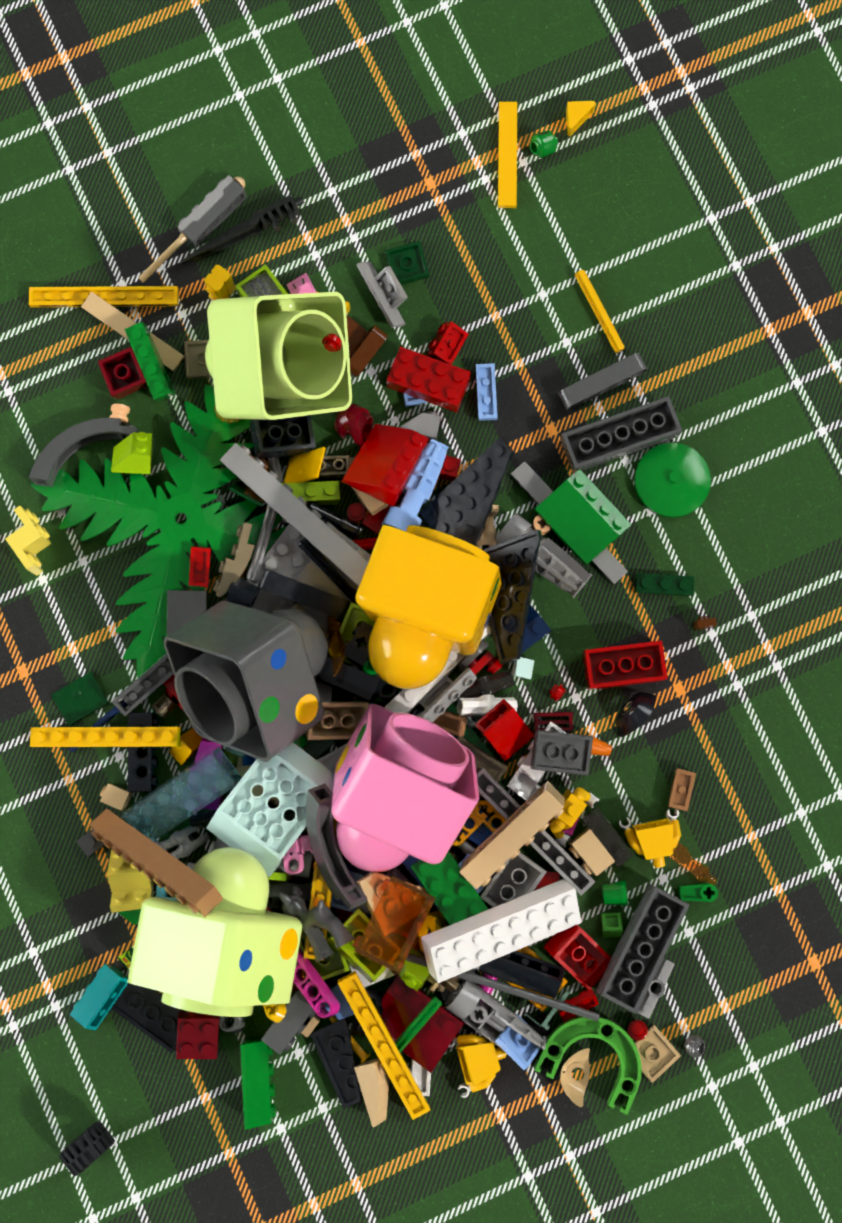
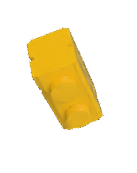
M215 265L211 270L212 273H209L204 279L206 284L205 290L209 293L208 297L212 301L229 298V295H232L236 290L231 273L220 265Z

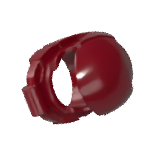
M352 404L348 409L339 411L334 421V428L343 439L351 435L355 444L361 449L373 429V418L367 409L357 404Z

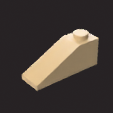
M379 1058L364 1061L354 1067L372 1127H376L385 1121L387 1116L390 1078Z

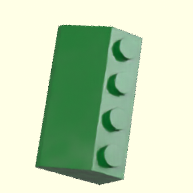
M262 1038L245 1039L240 1045L244 1130L271 1124L273 1117L277 1115L276 1104L273 1105L272 1096H275V1084H272L271 1076H274V1063L270 1062V1055H273V1049L261 1041Z

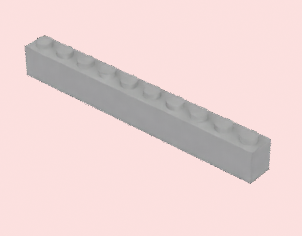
M235 443L220 461L359 586L368 564L364 559L365 554L358 548L354 550L349 546L351 542L344 535L339 537L335 533L337 529L329 522L325 524L321 520L322 516L315 509L312 511L306 507L308 503L301 496L296 498L292 494L294 490L286 483L282 485L277 481L279 477L272 470L267 472L263 468L265 464L259 458L253 459L249 455L251 453L249 449L243 444L239 446Z

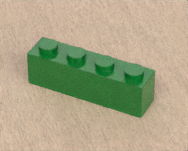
M140 322L124 329L153 399L161 401L175 395L176 393L147 324Z

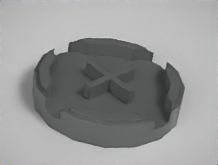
M483 640L479 644L477 651L472 655H467L457 668L463 672L489 644Z

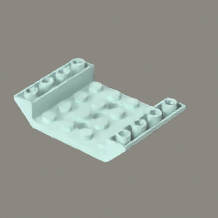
M291 743L268 762L256 759L217 809L206 829L228 846L251 853L260 861L267 876L270 877L282 862V858L307 827L306 797L308 790L325 783L333 793L335 774L296 744ZM256 785L263 787V794L261 796H254L252 793V789ZM273 797L279 799V806L275 809H271L268 806L269 799ZM289 809L295 812V818L292 821H287L284 818L285 811Z

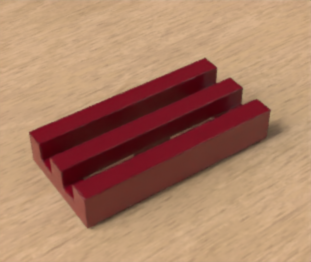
M573 712L533 713L534 733L535 730L546 729L538 728V725H548L550 722L554 724H569V728L561 729L565 732H573ZM538 717H569V720L538 721Z

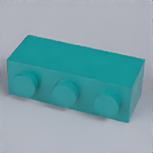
M104 964L98 970L92 983L86 987L85 993L76 1002L70 1015L85 1029L97 1030L127 986L128 977L115 966Z

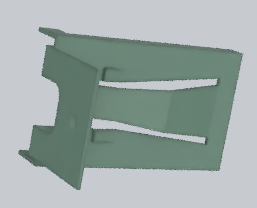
M566 990L557 1000L564 1002L570 992ZM552 1008L542 1024L529 1014L525 1013V1015L540 1027L542 1026L548 1030L550 1028L548 1022L558 1009Z

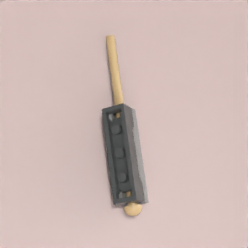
M229 175L222 179L217 187L205 196L204 201L200 205L197 204L192 209V213L179 222L180 236L138 277L139 280L144 283L186 240L197 248L247 198L244 189L245 180L239 176L232 178Z

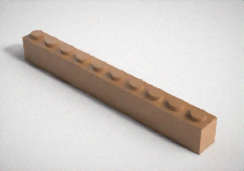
M104 810L89 824L93 829L92 835L99 842L102 841L108 849L111 848L116 855L122 856L128 864L132 863L136 870L142 871L149 880L153 879L161 889L164 887L170 896L176 895V899L182 905L187 903V907L194 914L199 912L202 916L206 917L223 900V897L213 884L110 810Z

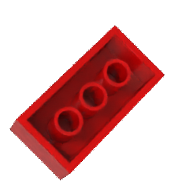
M400 347L386 380L387 388L457 413L469 384L471 372Z
M662 641L588 649L582 652L588 690L662 682L668 679Z

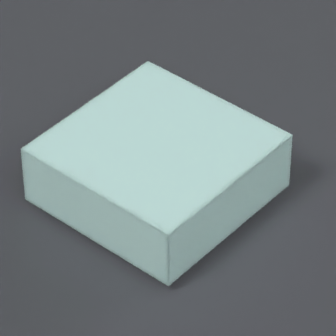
M521 657L519 660L514 661L512 676L531 679L534 660Z

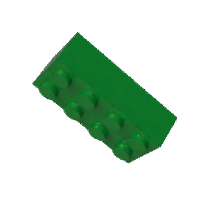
M449 851L443 861L438 864H429L419 860L410 866L449 925L488 910L474 887L459 872L460 867Z

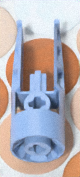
M431 439L402 491L403 497L399 506H390L382 525L391 526L405 532L410 525H421L422 520L417 514L422 504H425L432 494L442 469L448 446Z

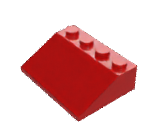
M375 424L343 477L342 482L394 507L411 472L427 447L429 438L410 429Z

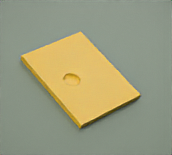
M321 447L290 457L284 483H301L318 478L326 448Z

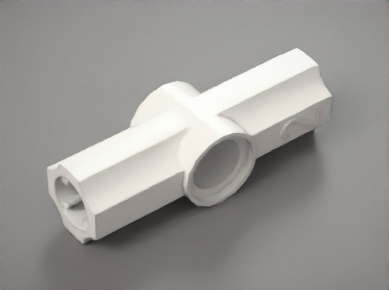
M488 694L478 698H459L457 712L460 716H480L482 718L503 699L516 712L518 704L515 698H495L494 695Z

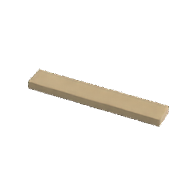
M92 291L81 306L126 339L128 337L124 329L137 324ZM150 332L163 364L175 372L185 356Z

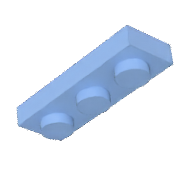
M476 364L478 421L497 420L495 364Z

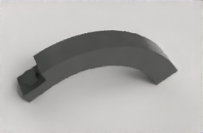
M98 418L81 422L63 431L47 444L36 459L29 478L34 485L53 487L55 478L62 465L79 449L98 441L124 440L130 434L139 433L135 426H124L120 418Z
M324 783L309 789L307 793L306 825L309 841L317 866L336 900L341 899L346 907L351 910L365 904L367 897L351 876L341 856L336 841L331 812L333 793Z

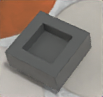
M93 829L76 841L87 857H90L104 846L102 841L99 842L92 835Z

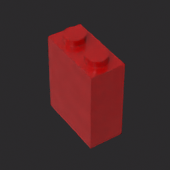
M505 699L500 701L474 724L504 761H507L534 737L516 710Z

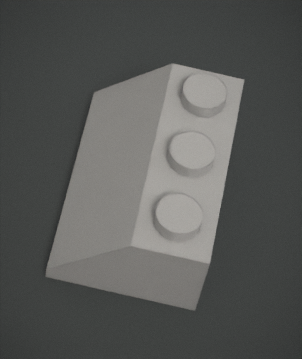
M520 851L513 860L509 858L504 863L506 865L504 869L495 874L480 898L494 908L533 892L547 871Z

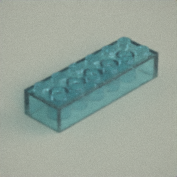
M217 747L130 806L121 817L126 823L151 841H155L234 788L242 777L220 747Z

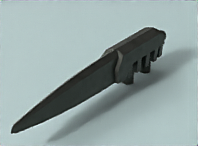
M289 195L253 213L250 218L233 226L184 258L181 264H187L215 254L252 236L261 234L263 229L267 232L269 231L268 227L271 225L275 232H279L281 226L278 222L285 223V218L287 217L292 224L298 221L296 216L300 214L298 206L305 203L302 196L294 200Z

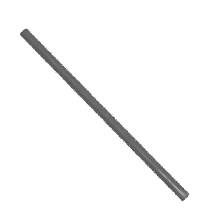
M411 953L407 954L406 961L427 967L424 957ZM468 971L456 976L597 1022L600 1017L599 1013Z

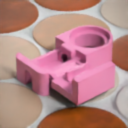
M301 834V838L295 841L286 853V856L283 857L284 869L288 874L301 873L304 869L305 851L311 850V853H313L308 835ZM293 859L298 862V868L295 871L290 868V862Z

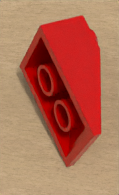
M579 925L556 933L543 946L587 990H590L602 978L611 960V957Z

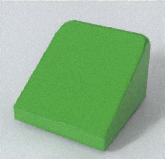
M621 912L601 913L603 938L622 937Z

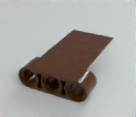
M346 314L350 373L356 378L385 342L388 335L376 325H373L367 332Z

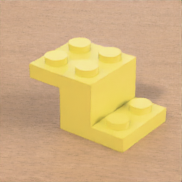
M18 506L14 511L24 526L5 539L24 567L38 576L43 572L40 567L42 563L34 555L51 544L48 539L51 536L38 523L40 520L34 512H31L28 508L24 509L22 506Z
M111 849L107 878L112 891L111 913L141 909L143 901L153 897L154 881L153 879L149 880L142 871L136 870L132 863L128 864L122 856L119 857Z

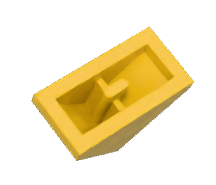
M567 102L566 122L567 135L569 137L594 113L596 102Z
M191 728L180 736V747H172L169 753L183 766L198 751L203 737Z

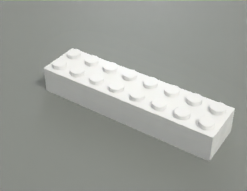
M562 879L421 937L428 972L440 983L580 924L581 917L576 890L565 879Z

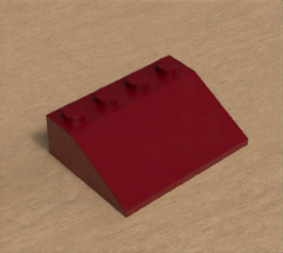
M399 975L382 998L383 1014L381 1018L394 1042L433 998L422 989L416 991L408 987ZM441 1005L402 1052L432 1073L465 1022Z

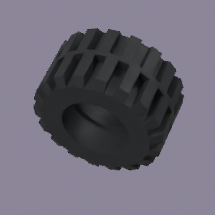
M101 1121L95 1122L60 1153L59 1158L73 1176H78L114 1144L115 1139Z

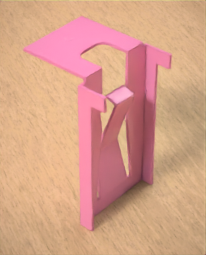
M307 273L286 284L291 294L317 293Z

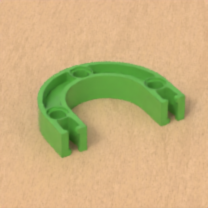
M577 1015L557 1025L548 1035L546 1048L541 1049L534 1065V1070L540 1073L542 1069L540 1066L547 1057L553 1060V1063L546 1076L553 1079L562 1057L570 1045L583 1038L601 1039L614 1048L619 1060L618 1077L607 1100V1104L614 1108L615 1100L619 1093L626 1095L624 1105L620 1107V1112L628 1115L638 1091L642 1074L640 1055L631 1037L621 1026L603 1016H600L597 1022ZM604 1025L611 1026V1032L607 1035L601 1033V1028ZM551 1045L559 1047L556 1054L548 1053V1048ZM625 1080L632 1081L630 1089L625 1090L622 1088V1083Z

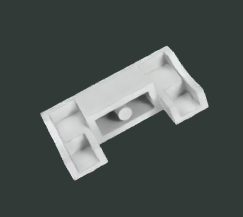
M550 722L544 730L566 733L553 722ZM534 739L527 748L530 752L526 757L522 756L516 764L519 768L506 786L526 801L541 788L537 783L546 772L530 769Z

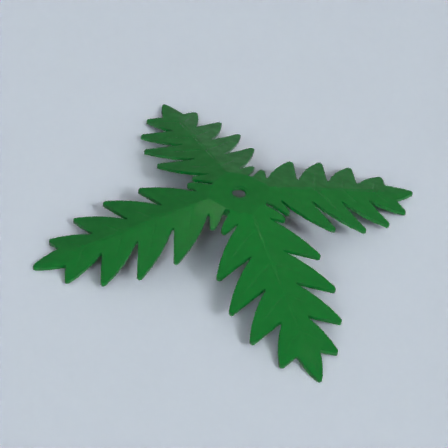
M206 384L204 389L207 413L190 402H185L188 421L197 437L174 422L170 423L175 442L187 461L165 447L161 448L167 470L177 485L176 487L168 481L165 482L166 489L171 495L170 499H167L161 486L156 487L155 498L143 474L130 473L129 493L122 475L111 472L112 462L108 458L105 459L104 487L95 471L83 459L79 461V484L62 469L59 470L53 487L31 483V486L36 491L48 497L42 507L43 512L60 510L71 506L59 525L60 530L75 526L95 514L80 538L83 542L105 532L118 521H120L119 525L106 543L108 547L132 537L145 526L147 527L142 534L143 538L150 536L158 529L161 530L159 534L149 539L146 543L148 546H159L141 556L123 573L124 577L152 575L131 587L116 601L117 606L146 603L132 612L116 629L118 634L142 631L132 641L123 656L124 660L137 659V677H140L166 654L163 637H167V590H184L179 581L192 590H205V587L189 586L190 558L186 552L191 555V546H194L191 540L195 539L199 547H208V540L220 563L225 561V558L233 559L234 556L231 555L233 545L238 543L239 537L236 536L238 526H242L243 522L247 520L258 506L246 500L232 505L217 514L215 513L222 506L221 502L213 503L205 508L201 507L217 498V494L204 493L215 490L237 478L228 468L215 467L223 465L220 459L235 444L223 442L233 439L249 429L252 420L226 419L221 417L215 406L214 388L209 384ZM236 443L239 446L243 444L249 450L254 447L253 443ZM266 512L246 522L252 524L247 543L255 545L246 566L248 571ZM180 513L185 514L187 517L186 522L183 524H178L175 520L176 516ZM278 513L276 514L264 557L287 527L285 526L273 532L283 519Z

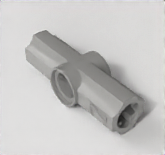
M663 958L637 1013L648 1019L650 1018L659 997L665 993V984L675 965L674 963ZM654 982H656L657 988L655 991L651 992L650 987Z

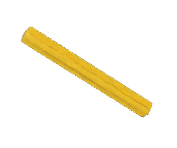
M584 270L575 273V277L614 352L619 353L623 351L625 347Z

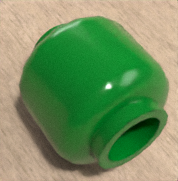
M549 130L537 133L530 142L531 152L539 158L549 156L556 152L558 139Z

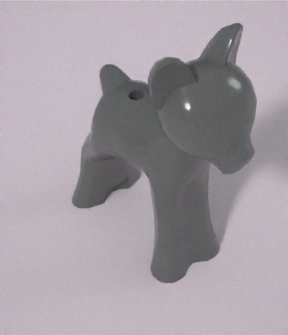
M298 886L292 887L291 895L284 892L278 893L283 902V913L300 919L302 928L311 943L316 963L334 954L321 928L330 932L336 949L355 939L342 921L335 917L329 907L324 905L323 900H320L316 907L308 911L303 893Z

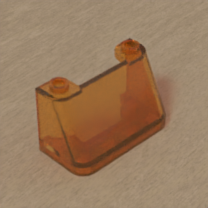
M391 876L390 880L385 879L381 890L384 891L363 935H357L353 946L356 947L354 952L398 976L436 898Z

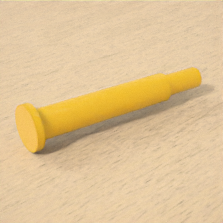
M333 1015L329 1020L333 1023L337 1021V1018ZM351 1035L353 1050L359 1056L362 1063L370 1054L367 1055Z

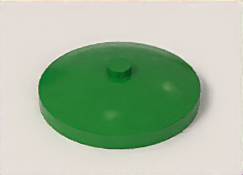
M664 443L650 449L641 458L634 475V486L641 503L654 514L666 518L683 517L697 510L708 496L711 485L710 471L704 458L693 448L680 443Z

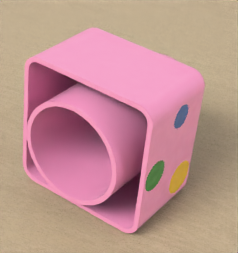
M369 704L335 766L331 812L335 820H337L336 839L343 856L355 867L368 872L391 870L400 865L409 855L429 864L442 862L479 801L475 756L470 749L462 745L450 733L424 718L407 713H394L380 705Z

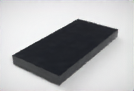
M128 983L111 1009L173 1053L176 1050L178 1012L187 1011L162 1003V993L157 990Z

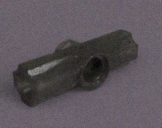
M510 670L492 676L480 677L459 698H478L482 695H494L497 691L515 686Z

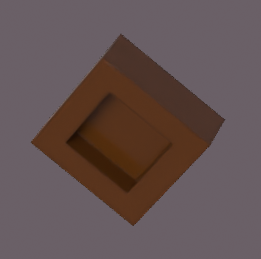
M709 615L698 617V621L693 623L694 630L715 627L717 625L716 617L710 618Z

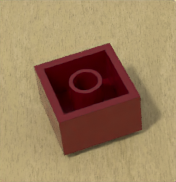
M132 347L97 361L112 397L120 399L148 387Z
M178 1012L176 1059H217L219 1016L195 1012Z

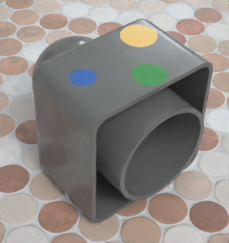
M221 601L164 638V647L175 676L174 684L178 700L190 719L193 729L201 737L268 762L323 719L324 710L314 678L325 664L328 644L321 625L307 613L295 609H281L268 613L233 602Z

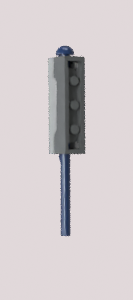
M167 653L112 701L115 706L91 727H103L119 712L126 716L169 679L174 673ZM68 747V749H69L72 753L79 748V747Z

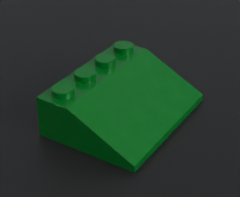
M580 469L534 509L585 566L623 535L631 526L630 522Z

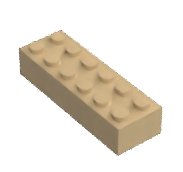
M547 781L463 861L459 872L476 890L480 886L485 887L491 881V875L494 872L497 874L501 872L506 866L504 863L509 858L513 860L520 853L519 849L523 845L528 846L535 839L534 835L538 831L543 832L549 826V820L553 817L556 819L563 813L564 810L562 808L564 807L565 798Z

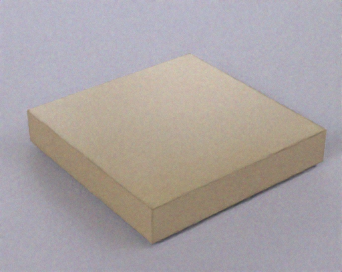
M654 1024L648 1029L647 1036L643 1040L634 1042L640 1055L642 1072L652 1083L681 1057L679 1052Z

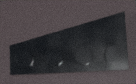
M346 1017L310 1034L343 1109L363 1099L354 1069L356 1061L348 1019Z

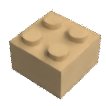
M585 829L568 843L570 846L569 852L575 859L580 858L583 862L581 867L589 875L598 876L615 862L591 829Z

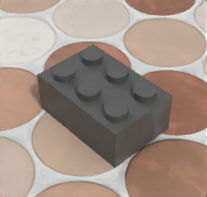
M299 989L291 998L290 1003L286 1005L284 1018L278 1023L274 1022L261 1039L279 1055L283 1050L286 1053L296 1040L294 1035L297 1034L299 1036L308 1024L306 1019L308 1017L312 1019L316 1014Z

